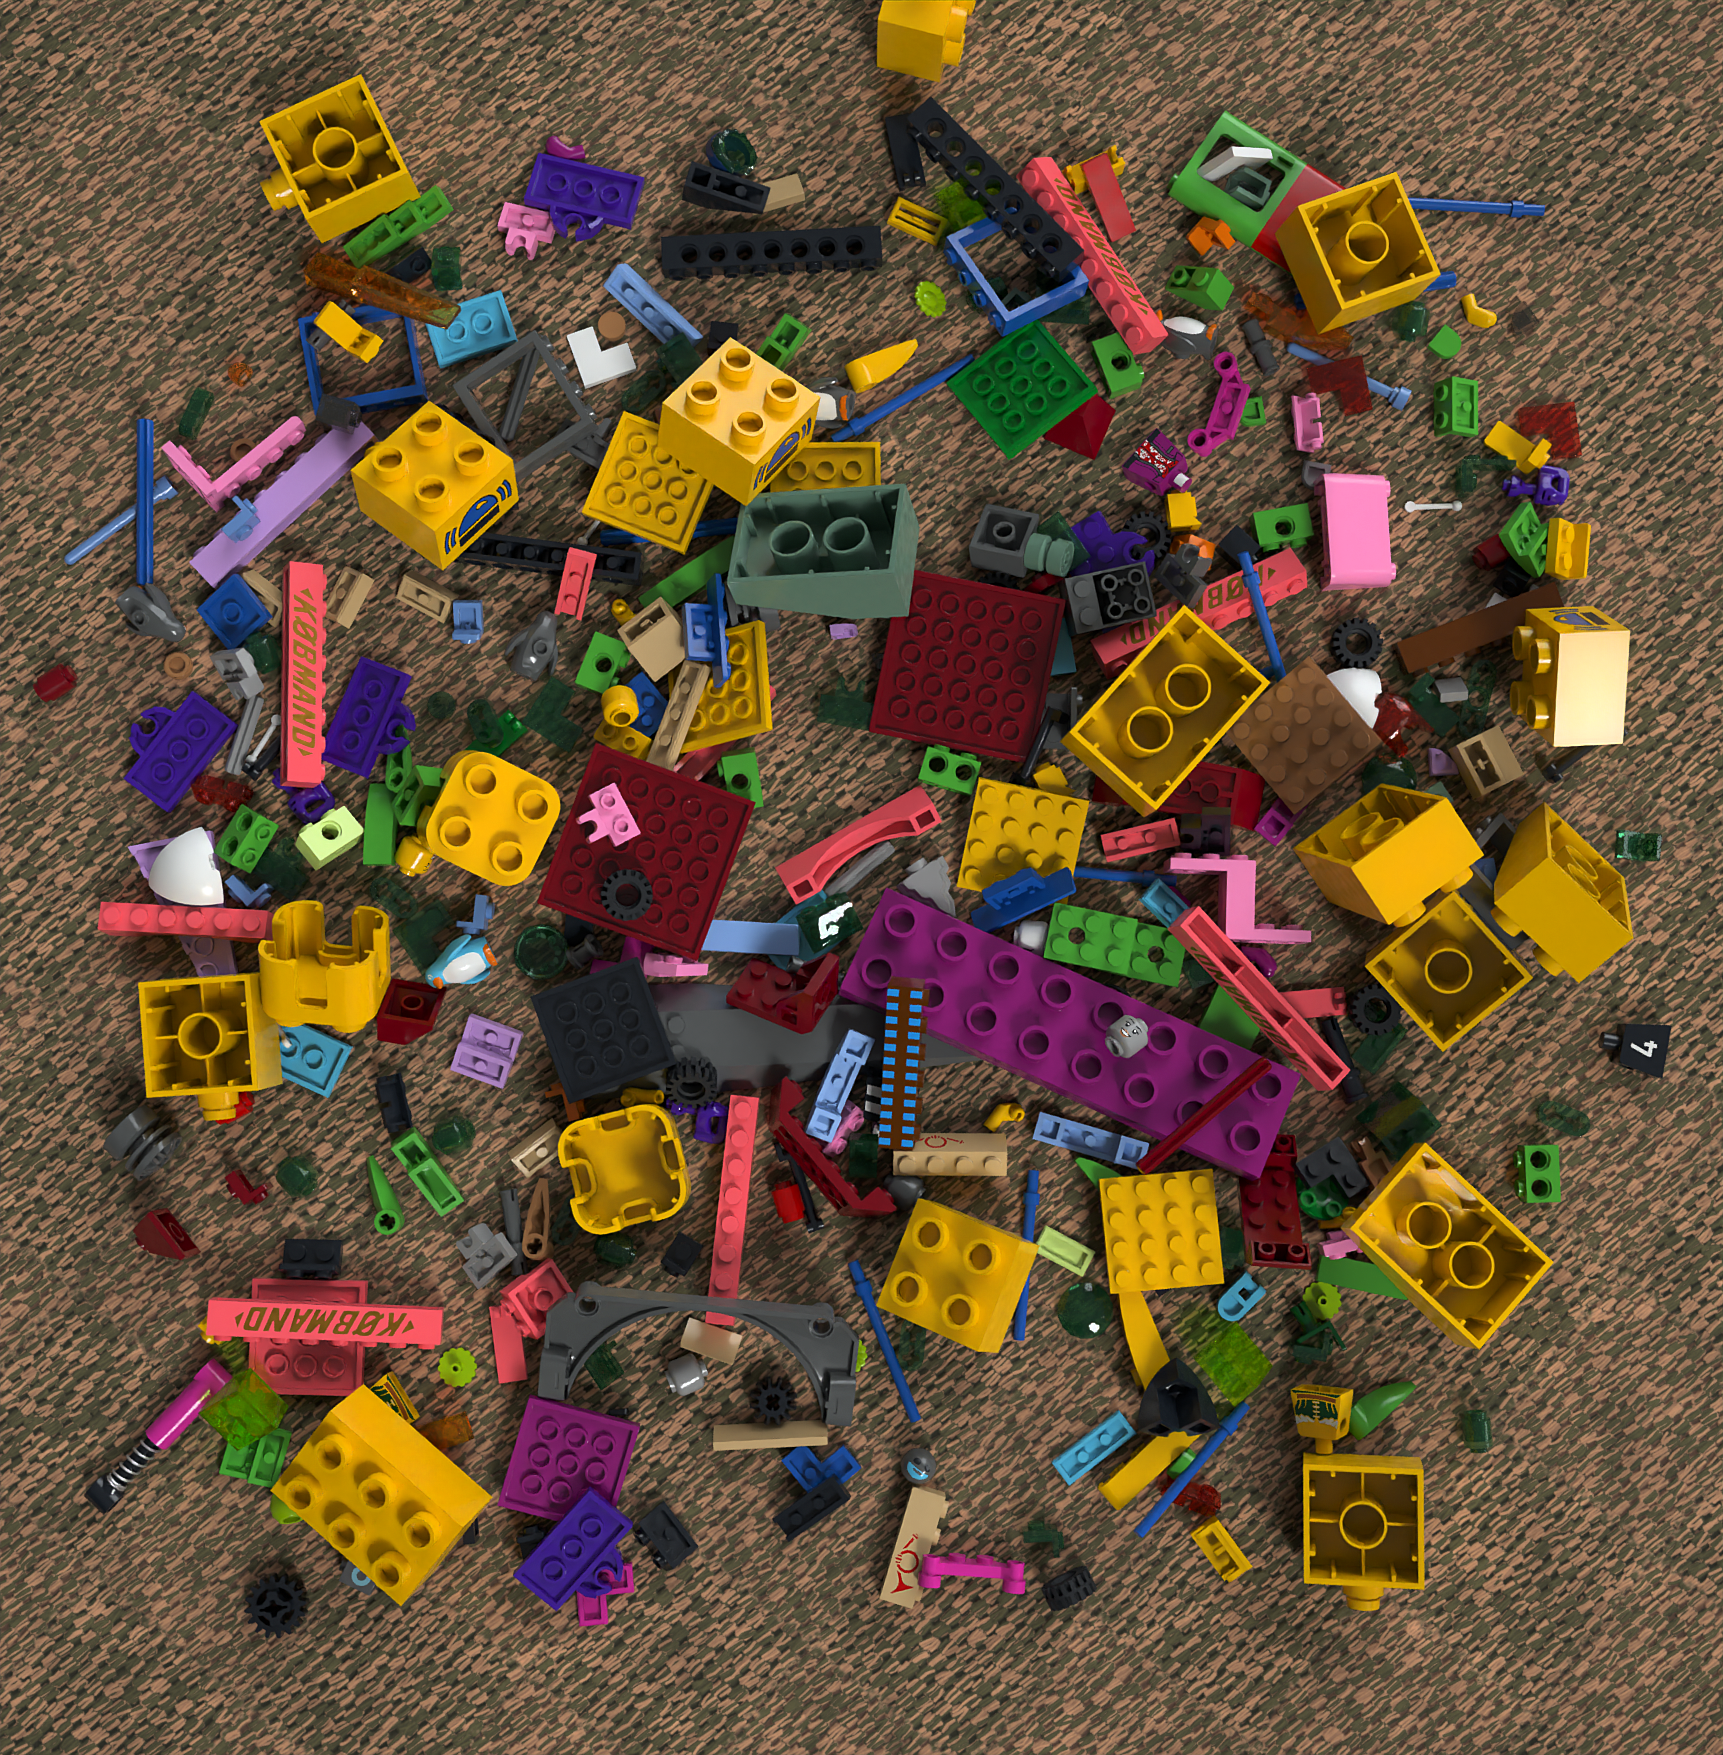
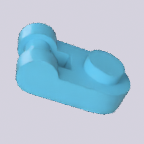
M1247 1270L1243 1271L1217 1300V1312L1227 1321H1237L1242 1318L1266 1293V1289L1261 1284L1257 1285L1251 1279L1252 1275ZM1243 1287L1250 1293L1245 1299L1238 1294Z

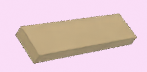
M684 660L646 762L673 771L711 667L691 660Z
M822 1420L781 1422L780 1425H776L775 1422H769L768 1425L764 1423L714 1425L713 1450L715 1451L828 1445L827 1425L822 1423Z

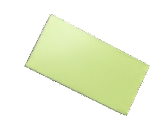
M1046 1225L1036 1241V1244L1040 1245L1038 1254L1082 1277L1095 1254L1094 1250Z

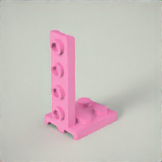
M291 417L214 482L210 480L211 477L200 465L196 466L191 460V455L183 446L176 447L171 441H168L161 448L171 465L217 513L225 506L223 503L225 499L237 495L243 484L248 480L256 479L261 474L262 468L268 463H274L280 459L283 451L290 445L299 443L303 439L306 429L299 417Z

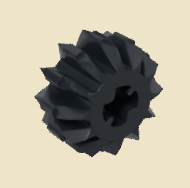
M767 1376V1386L758 1381L756 1386L760 1392L752 1390L750 1393L752 1398L757 1399L750 1403V1408L760 1407L754 1416L758 1419L765 1414L764 1424L766 1425L769 1424L771 1417H774L776 1425H780V1415L789 1420L791 1415L787 1409L796 1410L797 1408L795 1403L790 1402V1400L797 1398V1393L791 1392L787 1394L792 1387V1383L788 1382L784 1387H781L783 1381L781 1376H778L776 1384H773L771 1376ZM772 1394V1397H774V1394L780 1397L778 1400L779 1406L775 1407L774 1404L772 1407L767 1404L769 1400L768 1395Z

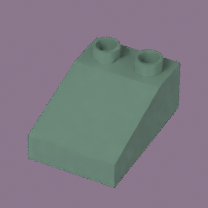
M906 483L759 493L747 506L741 503L727 578V585L735 603L849 619L908 616L920 527Z

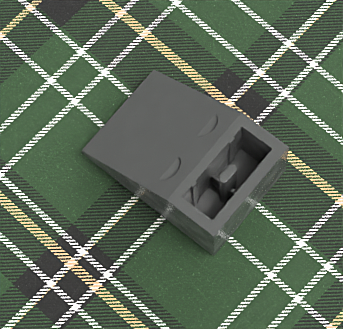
M1145 561L1066 578L1057 583L1061 599H1066L1064 615L1069 637L1157 616Z

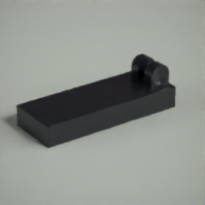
M911 113L885 117V126L899 192L916 186H920V188L926 187L919 146L913 143L906 133V118Z
M833 1473L775 1514L772 1520L774 1523H778L786 1534L785 1538L790 1542L850 1500L851 1495L837 1475Z

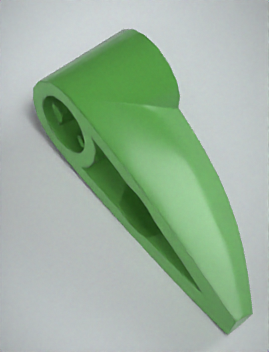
M400 725L395 731L396 738L402 736L409 740L407 729L404 725ZM410 743L400 752L387 756L385 783L387 788L398 794L413 769Z
M372 1155L366 1159L369 1186L377 1214L374 1224L378 1232L389 1235L403 1227L404 1215L384 1171ZM386 1214L389 1217L395 1218V1223L392 1224L393 1228L390 1225L385 1226L384 1219L388 1218L385 1216Z
M1411 1381L1390 1384L1376 1389L1352 1403L1349 1423L1350 1433L1356 1440L1365 1437L1417 1386Z

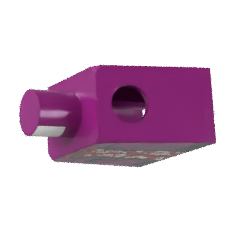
M1157 428L1122 465L1126 479L1159 496H1164L1172 487L1184 493L1192 483V479L1185 475L1188 469L1185 456Z

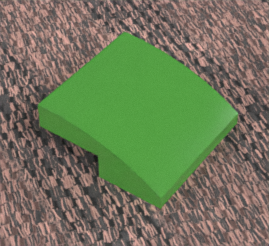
M1531 502L1520 503L1499 533V537L1510 555L1527 573L1534 578L1541 576L1546 564L1549 523L1540 524Z
M1216 983L1210 1002L1204 1008L1197 1027L1250 1050L1260 1028L1223 988Z
M235 1416L220 1464L219 1474L246 1479L247 1483L273 1488L278 1481L292 1432Z

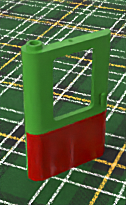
M1224 111L1181 174L1175 173L1166 187L1170 190L1168 196L1200 217L1204 216L1215 221L1219 219L1224 221L1230 227L1231 231L1229 233L1234 239L1291 276L1293 275L1275 236L1276 231L1297 206L1346 189L1227 111ZM1220 137H1227L1241 147L1271 150L1273 159L1268 161L1267 164L1281 172L1284 179L1260 212L1253 211L1198 175L1197 169Z

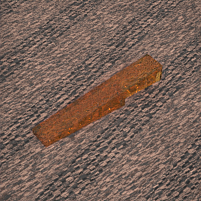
M317 252L303 270L308 286L446 330L461 312V306L369 266L363 265L361 269H357L320 252Z

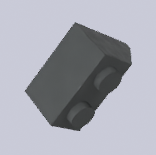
M986 504L969 545L971 566L1024 578L1028 569L1024 566L1025 549L1030 536L1033 533H1037L1039 514Z

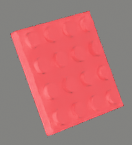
M253 1278L251 1299L367 1304L368 1280ZM261 1338V1342H250L247 1394L349 1396L364 1384L365 1347L360 1346L359 1341H348L346 1346L331 1345V1340H319V1344L308 1345L302 1344V1339H290V1343H273V1338Z

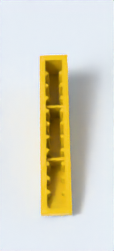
M1142 1292L1116 1293L1123 1334L1135 1368L1130 1370L1136 1386L1142 1385L1145 1392L1155 1374L1170 1359Z

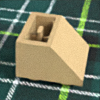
M661 596L617 630L629 651L655 682L685 659L683 621L678 613Z
M1499 725L1448 750L1473 799L1524 775Z

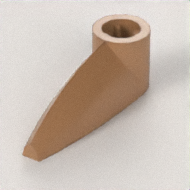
M539 1178L527 1215L522 1251L528 1258L542 1263L547 1258L551 1259L553 1257L554 1245L549 1240L550 1197L548 1180ZM541 1244L542 1249L538 1250L537 1253L534 1252V1248Z

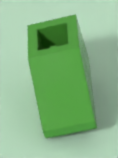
M1176 265L1165 286V290L1203 309L1223 311L1234 289V286L1218 268Z

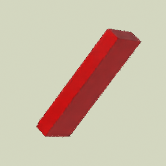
M1102 153L1080 164L1109 241L1112 243L1136 231L1107 153Z

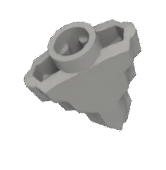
M943 855L929 863L923 857L905 869L908 877L896 886L904 896L912 897L915 901L953 918L956 917L954 900L948 892L951 882L946 873L949 867Z

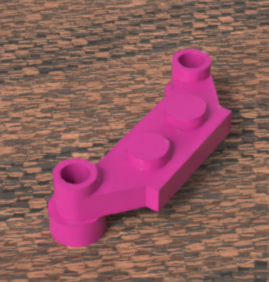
M1222 352L1214 360V367L1223 380L1206 429H1195L1188 435V445L1193 452L1201 457L1210 455L1214 448L1227 439H1234L1251 390L1249 384L1243 383L1238 370V362L1230 352Z
M949 1553L948 1557L924 1554L922 1570L918 1572L917 1585L925 1588H939L941 1575L1003 1579L1002 1591L1011 1594H1024L1026 1580L1023 1579L1025 1563L1018 1560H1008L1007 1564L993 1561L994 1557L988 1555H977L976 1559H970L960 1553Z

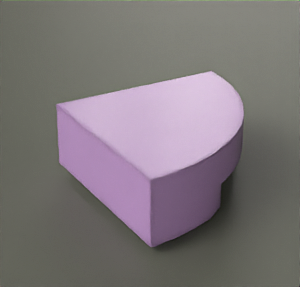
M855 624L829 625L831 639L833 640L857 637L858 635L857 625Z
M1427 749L1429 776L1459 774L1456 763L1447 754L1439 749Z

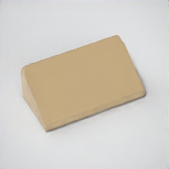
M798 174L762 184L771 188L764 212L805 200V194Z
M345 566L326 601L327 610L325 617L349 629L374 580L362 572Z
M254 569L243 573L241 576L273 616L268 623L276 628L282 620V591Z
M413 570L404 574L396 595L398 600L442 623L446 621L451 612L454 600H457L459 597L455 592Z
M551 1118L508 1152L511 1161L527 1178L558 1156V1142L563 1133L562 1129Z
M689 1317L679 1347L733 1365L742 1335Z

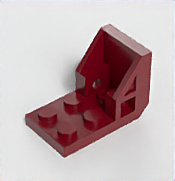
M826 953L805 962L796 975L787 973L783 969L753 957L727 994L726 1003L801 1035L810 1033L838 992L839 956Z

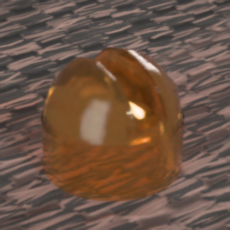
M236 362L228 368V376L233 383L243 387L247 381L240 380V376L245 372L249 380L253 375V370L244 363Z

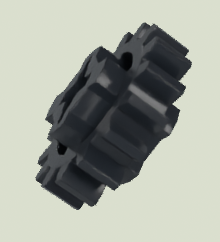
M273 1573L269 1580L265 1576L259 1580L260 1585L254 1584L250 1588L253 1594H249L245 1601L251 1603L244 1610L245 1613H252L248 1624L256 1622L258 1626L255 1632L258 1633L262 1629L266 1630V1638H269L273 1632H275L277 1639L281 1638L284 1635V1630L288 1635L292 1634L295 1631L294 1626L300 1627L304 1622L301 1617L306 1616L309 1611L303 1608L309 1602V1598H302L301 1595L306 1588L301 1587L298 1589L296 1587L299 1581L297 1578L289 1582L287 1573L281 1579L278 1578L277 1573ZM268 1589L266 1593L267 1599L260 1601L262 1593ZM283 1589L288 1591L291 1594V1596L284 1592ZM274 1601H275L276 1605H281V1606H283L279 1611H278V1608H277V1607H275V1606L272 1607L271 1604H272ZM294 1610L292 1618L286 1622V1613Z

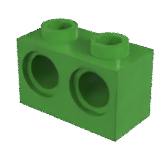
M935 744L933 748L928 747L918 781L971 797L981 766V762L976 761L977 757L961 752L960 756L949 753L950 748ZM932 759L942 760L945 768L941 772H933L929 768V762ZM967 767L971 772V777L964 781L958 779L955 773L956 769Z
M241 804L213 851L228 863L251 874L279 825Z
M1517 1145L1518 1151H1514L1513 1154L1514 1166L1518 1168L1519 1179H1516L1514 1183L1516 1196H1520V1201L1525 1203L1561 1202L1559 1145ZM1534 1152H1538L1540 1163L1534 1167L1530 1162V1157ZM1539 1180L1542 1188L1539 1194L1534 1195L1531 1186L1534 1181Z

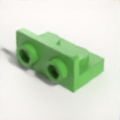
M1452 376L1436 382L1433 392L1434 436L1442 437L1447 434L1465 437L1477 436L1478 381Z

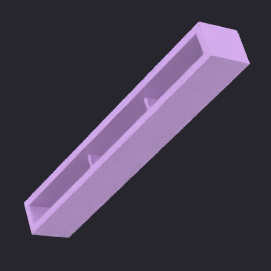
M351 412V415L345 414L342 416L341 421L349 423L348 426L335 423V427L328 434L324 433L315 441V446L310 451L303 452L296 458L295 464L288 471H283L277 475L274 480L275 483L269 489H264L255 496V502L252 504L257 508L258 511L255 515L261 522L253 528L252 534L247 539L239 540L235 543L219 529L214 534V539L207 546H202L193 554V559L189 563L212 587L217 590L233 574L240 572L364 456L366 449L372 447L374 443L380 442L353 412Z

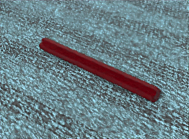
M1261 1057L1136 1162L1138 1170L1144 1175L1151 1172L1272 1069L1270 1062L1265 1057Z

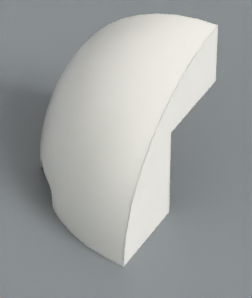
M1346 668L1328 674V678L1373 729L1379 709L1374 707V701L1377 695L1381 693V682L1376 671L1366 668Z
M202 827L178 836L157 856L149 875V886L154 892L168 900L189 905L224 903L220 872L215 869L213 861L214 851Z

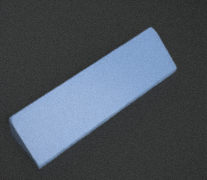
M618 264L603 284L605 289L680 360L702 340L703 335L628 264Z
M712 920L701 950L799 956L801 928L795 924Z

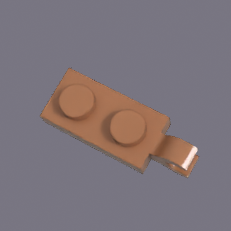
M1366 1136L1362 1139L1354 1140L1350 1143L1353 1152L1362 1159L1357 1164L1371 1183L1368 1187L1372 1192L1389 1173L1392 1166L1383 1150L1374 1151L1370 1140Z

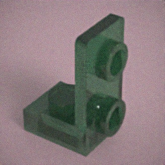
M1478 455L1465 456L1455 465V497L1467 498L1476 489L1477 475L1473 471L1510 472L1517 466V460H1508L1507 456H1493L1491 459H1481Z
M1426 673L1400 701L1437 736L1442 738L1460 720V717L1444 702L1441 703L1429 687L1435 679Z

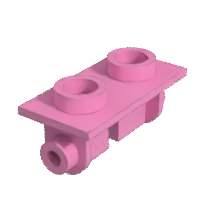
M1308 393L1305 395V398L1293 395L1291 396V413L1294 418L1296 449L1314 453V450L1321 449V444L1324 443L1322 423H1313L1312 421L1321 417L1320 398H1317L1316 393Z
M847 1099L841 1112L842 1119L832 1142L830 1143L816 1137L822 1152L832 1158L845 1149L847 1138L852 1132L857 1131L864 1122V1111Z

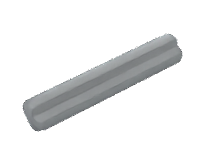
M255 695L246 701L224 768L228 773L240 775L264 703V699Z
M888 840L880 842L825 889L829 899L837 902L893 854L895 849Z

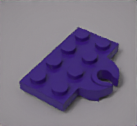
M538 153L524 196V203L527 206L549 210L554 230L565 239L568 236L567 226L569 224L577 223L581 225L575 231L576 241H583L599 233L604 224L631 230L645 180L641 176Z
M1097 511L1052 539V541H1055L1057 538L1073 542L1074 555L1069 569L1072 577L1144 561L1149 577L1155 567L1154 550L1147 551L1141 560H1135L1131 555V550L1135 545L1145 544L1148 540L1136 532L1122 531L1113 534L1101 511ZM1122 625L1102 629L1103 634H1105Z
M361 656L325 738L324 753H321V760L368 779L379 753L390 755L400 752L408 746L411 741L402 736L396 738L395 731L400 725H404L409 731L415 732L414 715L410 708L401 702L412 676Z
M194 691L189 694L176 712L165 707L155 706L141 713L143 718L155 722V730L151 734H145L142 726L133 723L129 740L132 748L141 757L123 779L168 813L172 812L238 727L237 723Z
M589 1486L514 1570L513 1576L555 1611L565 1603L575 1590L585 1597L595 1599L597 1596L607 1594L612 1591V1585L609 1581L601 1580L598 1577V1573L601 1570L608 1569L614 1574L615 1580L620 1582L624 1561L621 1551L616 1544L633 1527V1521Z

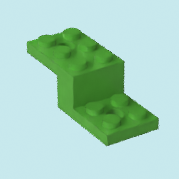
M1054 902L1043 958L1093 968L1099 972L1178 987L1185 948L1167 928L1137 922L1138 919ZM1072 928H1079L1083 931L1084 939L1080 944H1074L1069 940L1068 934ZM1153 946L1159 947L1163 952L1162 960L1157 963L1150 961L1147 955L1148 950Z

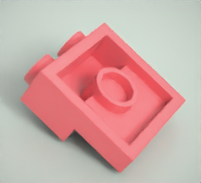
M547 1258L527 1275L521 1274L500 1291L503 1297L500 1300V1304L508 1314L513 1313L518 1320L515 1323V1327L523 1337L528 1335V1337L538 1340L545 1334L548 1308L562 1296L573 1291L553 1259Z

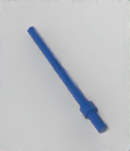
M1408 197L1412 209L1509 214V217L1521 218L1522 215L1544 216L1545 205L1524 204L1523 201L1511 200L1510 203Z
M968 354L863 417H855L848 421L847 426L830 435L831 441L842 442L852 435L854 437L865 431L864 428L958 374L975 361L972 354Z
M1244 551L1237 554L1244 574L1241 578L1244 587L1248 588L1275 679L1278 683L1286 676L1285 669L1259 588L1261 581L1258 571H1254L1249 552Z
M1075 866L1073 877L1142 883L1144 887H1149L1158 878L1167 886L1176 887L1177 876L1155 874V871L1152 870L1133 872Z
M1028 1170L1026 1192H1023L1022 1203L1025 1204L1022 1238L1033 1242L1036 1205H1039L1040 1193H1037L1039 1170ZM1030 1272L1016 1306L1013 1339L1019 1341L1025 1340Z
M858 1259L849 1262L848 1266L855 1281L854 1289L858 1297L861 1296L911 1423L916 1422L921 1417L872 1296L873 1288L869 1279L866 1280Z
M1240 1401L1229 1416L1223 1417L1219 1422L1220 1428L1216 1430L1197 1453L1193 1461L1176 1478L1133 1530L1140 1538L1145 1536L1223 1440L1235 1432L1238 1428L1237 1423L1250 1409L1245 1402Z

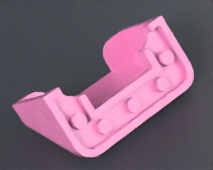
M1321 474L1313 482L1314 496L1319 495L1322 497L1317 501L1318 507H1321L1324 560L1321 564L1322 567L1327 568H1324V577H1320L1321 591L1389 586L1391 580H1394L1396 577V567L1394 563H1391L1387 507V497L1390 496L1389 480L1385 481L1383 475Z

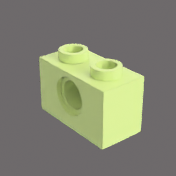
M345 806L337 811L333 808L327 811L321 817V821L315 825L309 823L300 829L295 846L317 871L359 843L364 835V829ZM322 833H330L335 839H326Z

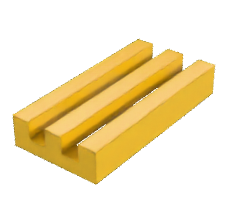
M898 197L887 220L888 225L937 246L948 222V219L901 197ZM902 207L912 213H915L940 225L937 228L915 216L913 217L903 211H900L899 208ZM900 219H903V220H905V221H907V222H909V223H911V224H913V225H916V226H918V227H920V228H922V229H925V230H927V231H929V232H932V233L935 234V236L932 235V234H930V233H927V232H925V231H923V230H921V229H919V228H917V227H915V226H912V225H910V224H908V223H906V222H904V221H902V220H900Z

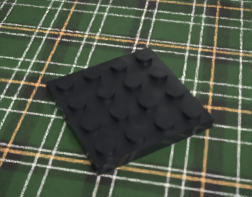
M639 957L530 997L569 1104L677 1064Z

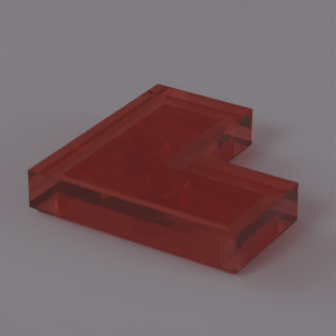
M1362 355L1307 368L1312 393L1318 395L1340 389L1345 416L1373 410Z
M1574 402L1518 409L1521 436L1549 434V440L1552 444V460L1582 456Z

